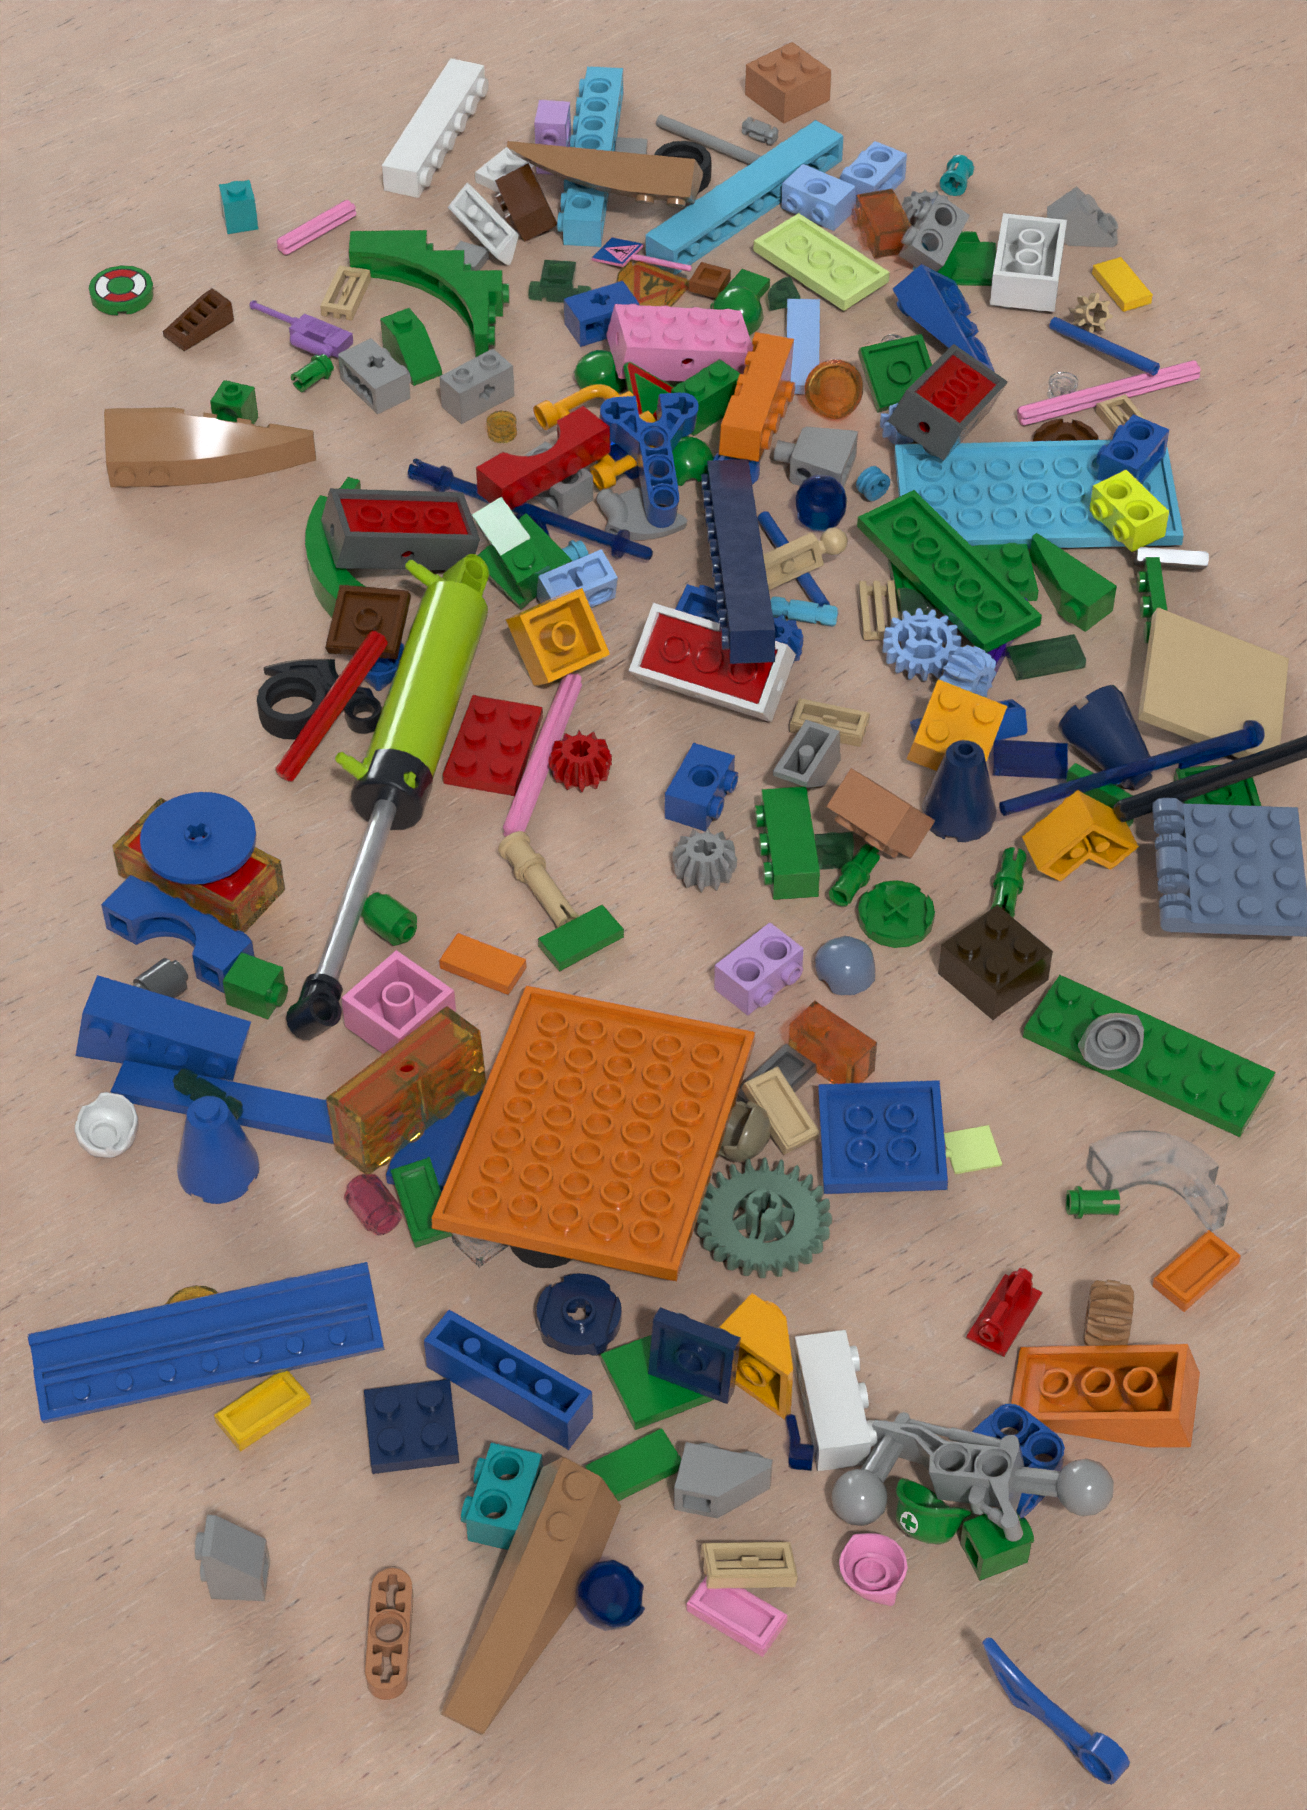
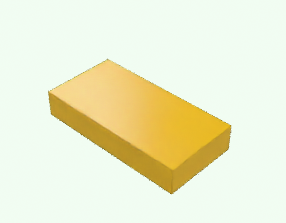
M1122 257L1093 265L1092 275L1123 312L1152 303L1153 294Z
M289 1371L274 1374L214 1414L216 1424L241 1452L311 1405V1398Z

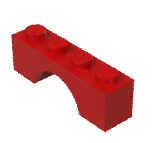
M582 406L557 420L558 441L549 450L532 456H516L502 452L477 466L478 494L489 503L502 497L511 510L521 506L536 495L550 489L553 485L574 475L579 470L610 453V426L586 407Z

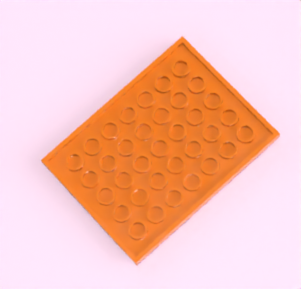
M526 986L433 1213L432 1229L677 1282L729 1124L732 1108L735 1105L755 1044V1032Z

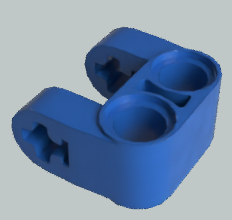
M1016 1404L1001 1405L972 1431L1002 1439L1007 1435L1000 1430L1007 1427L1015 1428L1019 1431L1015 1436L1018 1438L1022 1450L1024 1467L1062 1471L1065 1447L1062 1439L1032 1414ZM1039 1454H1047L1053 1460L1050 1462H1040L1034 1457ZM1022 1493L1017 1507L1018 1516L1022 1518L1028 1515L1045 1496Z

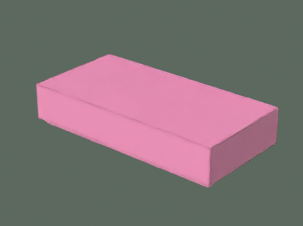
M706 1576L687 1602V1611L763 1657L786 1625L788 1615L743 1588L707 1589Z

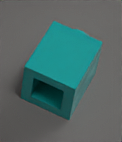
M250 180L219 184L222 213L227 234L259 230L255 198Z

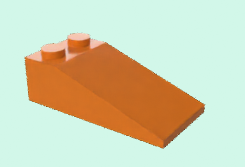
M1188 1344L1020 1347L1011 1404L1024 1408L1049 1429L1057 1433L1148 1448L1191 1447L1200 1372Z

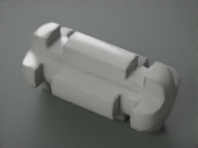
M748 117L743 121L742 133L744 135L749 133V137L763 143L767 140L768 145H773L777 141L779 130L776 127L771 129V125L757 119L753 121L752 117Z

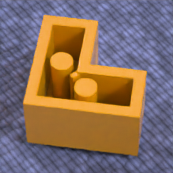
M1078 790L1065 798L1056 809L1044 819L1038 821L1030 831L1022 836L1038 871L1060 882L1088 859L1112 870L1139 847L1127 823L1119 821L1112 808Z

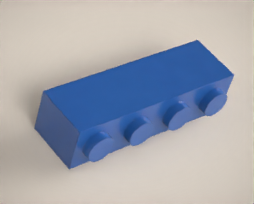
M451 1310L446 1312L424 1339L427 1368L446 1379H450L454 1384L567 1450L572 1447L593 1419L591 1390Z

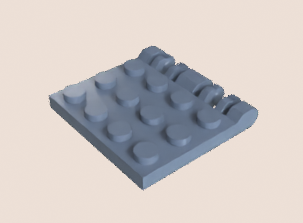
M1160 798L1153 802L1154 831H1156V834H1159V837H1156L1155 850H1157L1155 854L1156 869L1159 879L1157 881L1158 891L1164 894L1159 900L1160 926L1164 931L1307 937V887L1298 807L1183 804L1177 798Z

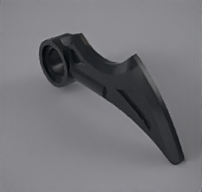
M299 659L264 667V674L268 676H274L287 671H298L313 675L323 684L326 694L339 677L335 669V659ZM358 687L343 708L346 712L348 727L352 731L361 734L375 731L382 707L380 701L374 697L370 688ZM362 711L373 713L368 718H358L355 716Z

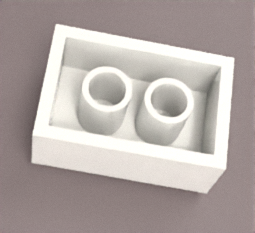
M1003 213L993 271L990 305L1055 312L1067 220Z

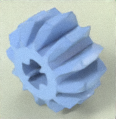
M959 646L955 650L954 655L948 657V663L943 667L944 672L939 680L987 698V692L989 688L993 687L991 683L996 676V671H994L996 661L991 658L990 654L985 653V650L976 646Z

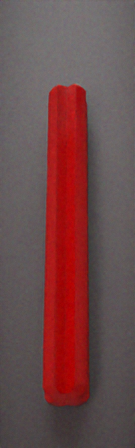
M371 631L276 766L275 771L279 777L291 782L299 774L388 645L383 634Z

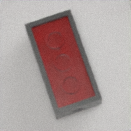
M953 344L906 390L887 422L893 425L901 435L910 437L922 445L928 454L939 457L944 461L990 412L1008 381Z
M330 488L321 519L336 568L406 569V563L409 560H414L428 570H448L466 555L476 554L480 542L463 492Z

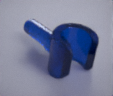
M793 1414L787 1415L785 1420L790 1438L788 1465L791 1469L812 1471L814 1445L800 1443L801 1437L796 1416Z

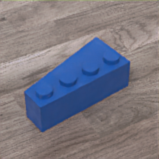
M97 975L82 1013L75 1056L122 1064L124 1060L233 1081L246 1045L251 1021Z

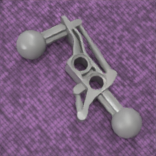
M903 1412L896 1417L894 1422L874 1420L872 1427L877 1433L878 1442L861 1470H851L843 1474L834 1484L832 1491L833 1508L842 1520L850 1525L864 1526L871 1524L885 1512L887 1490L883 1483L898 1457L923 1464L928 1469L938 1500L970 1503L973 1513L977 1515L985 1513L988 1515L989 1520L1003 1529L1007 1540L1017 1541L1023 1535L1020 1521L1016 1514L1022 1493L1058 1497L1069 1512L1079 1516H1092L1103 1511L1109 1505L1113 1498L1114 1481L1110 1473L1100 1462L1087 1458L1072 1461L1064 1466L1062 1471L1024 1467L1022 1450L1019 1440L1015 1435H1007L1002 1439L954 1427L949 1429L910 1419L909 1414ZM938 1435L949 1437V1440L952 1441H946Z

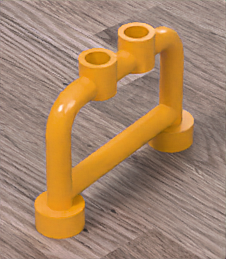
M595 384L587 386L554 404L549 400H545L535 405L533 411L539 425L544 430H548L556 426L557 420L568 415L570 410L591 399L603 398L607 400L613 397L634 395L630 391L620 395L610 386ZM649 411L639 415L643 421L656 422L654 416ZM649 445V447L651 448H658L656 446ZM606 454L603 458L596 460L597 464L590 467V473L593 475L594 484L600 491L609 489L616 485V477L636 467L637 461L630 455L615 461L609 454Z

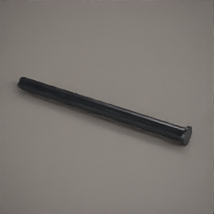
M1307 735L1119 800L1113 807L1114 813L1119 821L1126 822L1151 813L1152 804L1157 799L1177 798L1183 802L1307 758Z

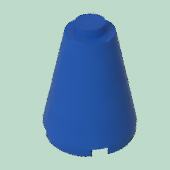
M215 1096L198 1098L190 1104L186 1114L177 1162L179 1183L187 1194L191 1196L192 1193L201 1197L203 1202L210 1204L227 1203L240 1198L249 1190L248 1185L259 1174L258 1154L222 1099Z

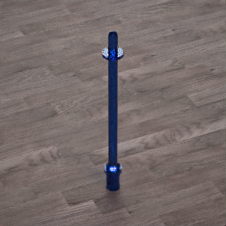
M415 458L413 459V464H410L408 468L409 479L430 485L436 492H445L451 489L489 503L478 494L476 484L454 477L452 469L447 466L437 467ZM526 502L511 510L522 516L527 513L533 520L612 548V558L621 559L625 553L643 560H650L653 557V550L650 547L631 541L630 532L626 529H622L617 535Z

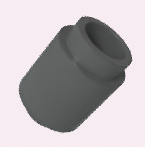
M163 958L133 980L132 986L176 998L187 990L186 980L188 979V974L177 960L171 962L169 959Z

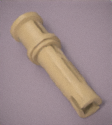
M517 831L506 836L498 847L500 856L508 859L514 867V875L517 880L529 885L555 922L557 928L564 925V921L568 923L579 917L578 913L574 911L547 873L544 857L539 853H535L530 846V838L527 833Z

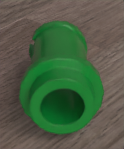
M314 355L310 363L291 374V380L298 379L293 382V385L298 391L305 392L322 378L328 379L334 370V366L326 355Z
M1075 1186L1074 1190H1067L1065 1204L1067 1214L1074 1215L1076 1219H1081L1083 1215L1117 1216L1120 1212V1204H1103V1200H1120L1118 1189L1083 1190L1081 1186Z

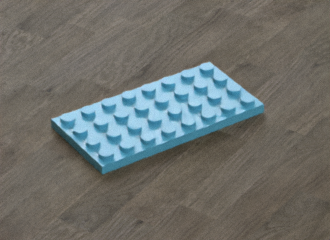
M1112 440L960 443L944 461L939 457L928 454L920 444L895 445L894 457L899 497L915 490L971 546L1017 543L1027 544L1028 549H1031L1032 536L1036 533L1059 548L1125 546L1122 542L1117 541L1112 532L1101 521L1096 520L1089 511L1093 485L1101 482L1097 479L1099 464H1096V457L1100 448L1104 444L1108 445ZM1167 447L1165 456L1142 484L1169 510L1166 534L1164 537L1146 546L1182 545L1184 534Z

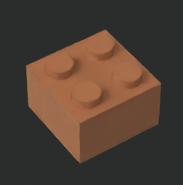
M793 42L746 64L745 95L783 124L830 101L831 69Z
M852 768L826 806L838 814L834 819L837 823L862 836L865 841L894 858L899 853L912 858L935 822L934 819Z

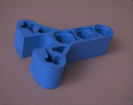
M688 393L659 394L656 411L657 421L650 423L640 418L636 396L609 398L602 403L599 418L610 426V442L618 444L637 461L647 521L657 528L669 527L676 519L679 505V490L672 451L682 437L690 435L695 429L699 406L697 399ZM649 445H653L658 448H651L649 447ZM653 475H660V476H663V477L659 478V477H655V476H653ZM658 504H664L668 507H660Z

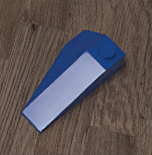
M921 264L893 288L898 298L896 304L905 316H910L948 348L955 344L994 371L985 346L978 338L974 337L979 330L977 325L967 318L971 310L954 280Z

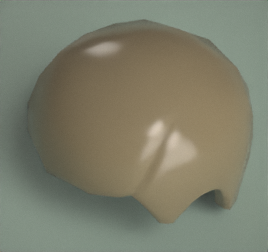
M742 1101L736 1103L732 1108V1114L719 1154L734 1162H745L746 1159L751 1160L761 1153L769 1141L771 1122L766 1110L751 1101L748 1103Z

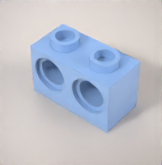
M874 141L865 151L859 154L858 158L849 167H845L840 175V180L856 186L855 205L873 212L905 180L907 154Z
M601 549L539 575L537 598L540 603H543L567 591L582 588L592 608L615 598L618 577Z

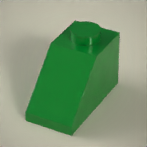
M410 308L380 318L383 348L388 350L391 357L399 365L407 368L413 386L443 375L427 330Z

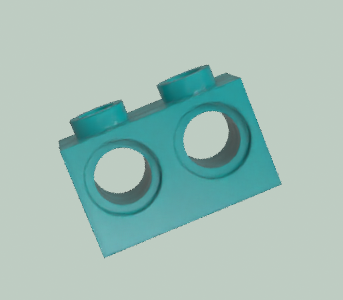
M495 1443L490 1444L486 1459L479 1458L476 1464L473 1482L477 1486L473 1497L466 1496L462 1507L461 1522L466 1523L468 1541L509 1550L542 1470V1454ZM506 1474L516 1476L511 1480L499 1479V1477ZM495 1512L503 1514L502 1517L497 1519L486 1517L488 1514Z

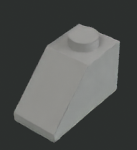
M805 720L773 770V776L807 788L825 786L841 761L840 731Z

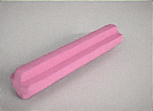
M344 200L279 237L276 241L279 252L289 255L352 219L357 214L354 203Z

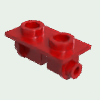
M1019 1268L1017 1271L1011 1272L1009 1276L1006 1274L1003 1276L967 1334V1339L1005 1357L1043 1294L1042 1291L1033 1288V1275L1030 1271Z

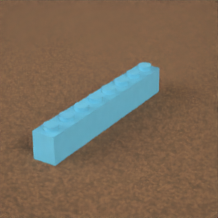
M817 120L813 121L759 157L756 161L738 171L720 185H717L710 192L695 200L694 204H690L647 233L645 241L646 256L686 265L693 264L782 203V183L802 164L825 173L840 163L843 156V135ZM655 265L673 277L683 271Z

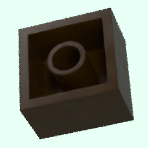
M996 905L941 944L938 974L990 1019L994 1020L1049 980L1053 951L1006 911Z

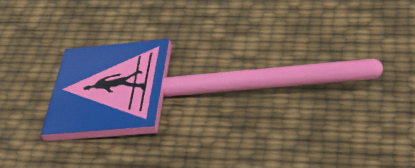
M613 237L591 258L592 261L624 267L632 259L688 272L692 270L690 265L638 255L637 253L644 247L642 243Z

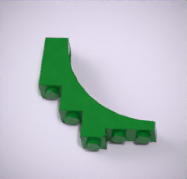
M427 230L350 231V267L370 270L371 278L400 282L421 289L440 299L455 311L467 326L474 342L476 357L489 351V346L496 345L495 326L490 325L496 324V317H503V304L510 303L509 283H503L502 270L472 271L471 263H465L464 250H434V243H428Z

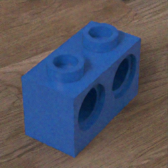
M1133 414L1124 426L1119 425L1112 441L1100 448L1096 457V464H1099L1097 479L1103 481L1127 470L1143 484L1166 454L1170 429Z

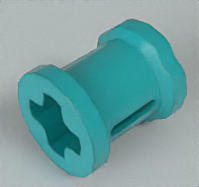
M954 155L947 163V171L940 178L941 189L950 196L962 195L967 189V179L974 173L975 166L973 162L965 155Z

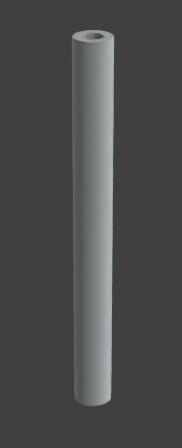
M662 114L656 120V126L749 165L761 157L758 154Z

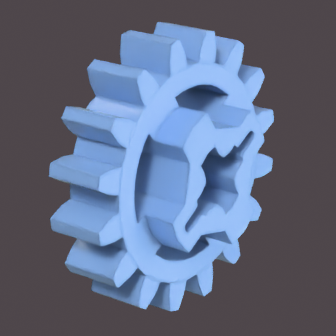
M917 608L916 615L913 616L907 611H903L902 621L893 617L891 619V627L885 628L882 651L887 653V664L896 663V673H900L904 669L907 670L908 679H912L916 673L921 674L923 681H927L929 673H933L934 676L940 678L942 668L948 663V657L954 655L955 650L961 645V636L957 635V625L947 626L948 616L946 615L940 619L935 618V610H931L928 615H923L921 608Z

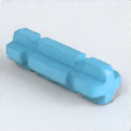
M776 596L771 598L773 617H779L784 614L790 620L814 624L820 621L821 625H836L838 619V608L836 606L824 604L823 607H819V603L794 599L788 602L786 598Z

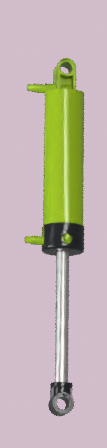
M476 554L466 555L446 570L442 577L438 574H433L414 560H409L405 565V568L411 572L412 576L426 585L427 588L420 602L366 757L361 763L344 752H339L335 757V761L356 778L351 790V803L356 813L367 821L368 825L315 974H310L306 977L298 1002L290 1006L287 1011V1025L290 1031L299 1039L311 1040L336 1025L341 1019L342 1011L339 1000L343 988L338 980L389 831L405 830L413 827L423 816L432 790L433 778L488 616V606L482 595L489 578V570L485 561Z

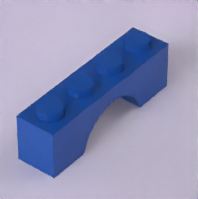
M130 875L101 904L106 929L135 945L156 937H174L189 943L194 947L192 957L196 978L224 994L222 980L241 952L255 957L252 940L244 932L230 929L221 924L214 916L203 914L193 909L183 899L173 898L160 891L153 883L149 881L144 882L133 875Z

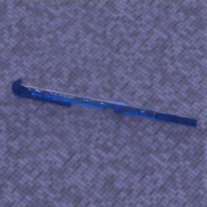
M1246 720L1243 723V729L1001 801L999 803L1000 812L1003 816H1007L1069 797L1077 790L1083 793L1109 784L1118 785L1122 783L1121 779L1142 775L1178 764V768L1182 770L1247 749L1256 748L1263 742L1265 730L1258 721Z

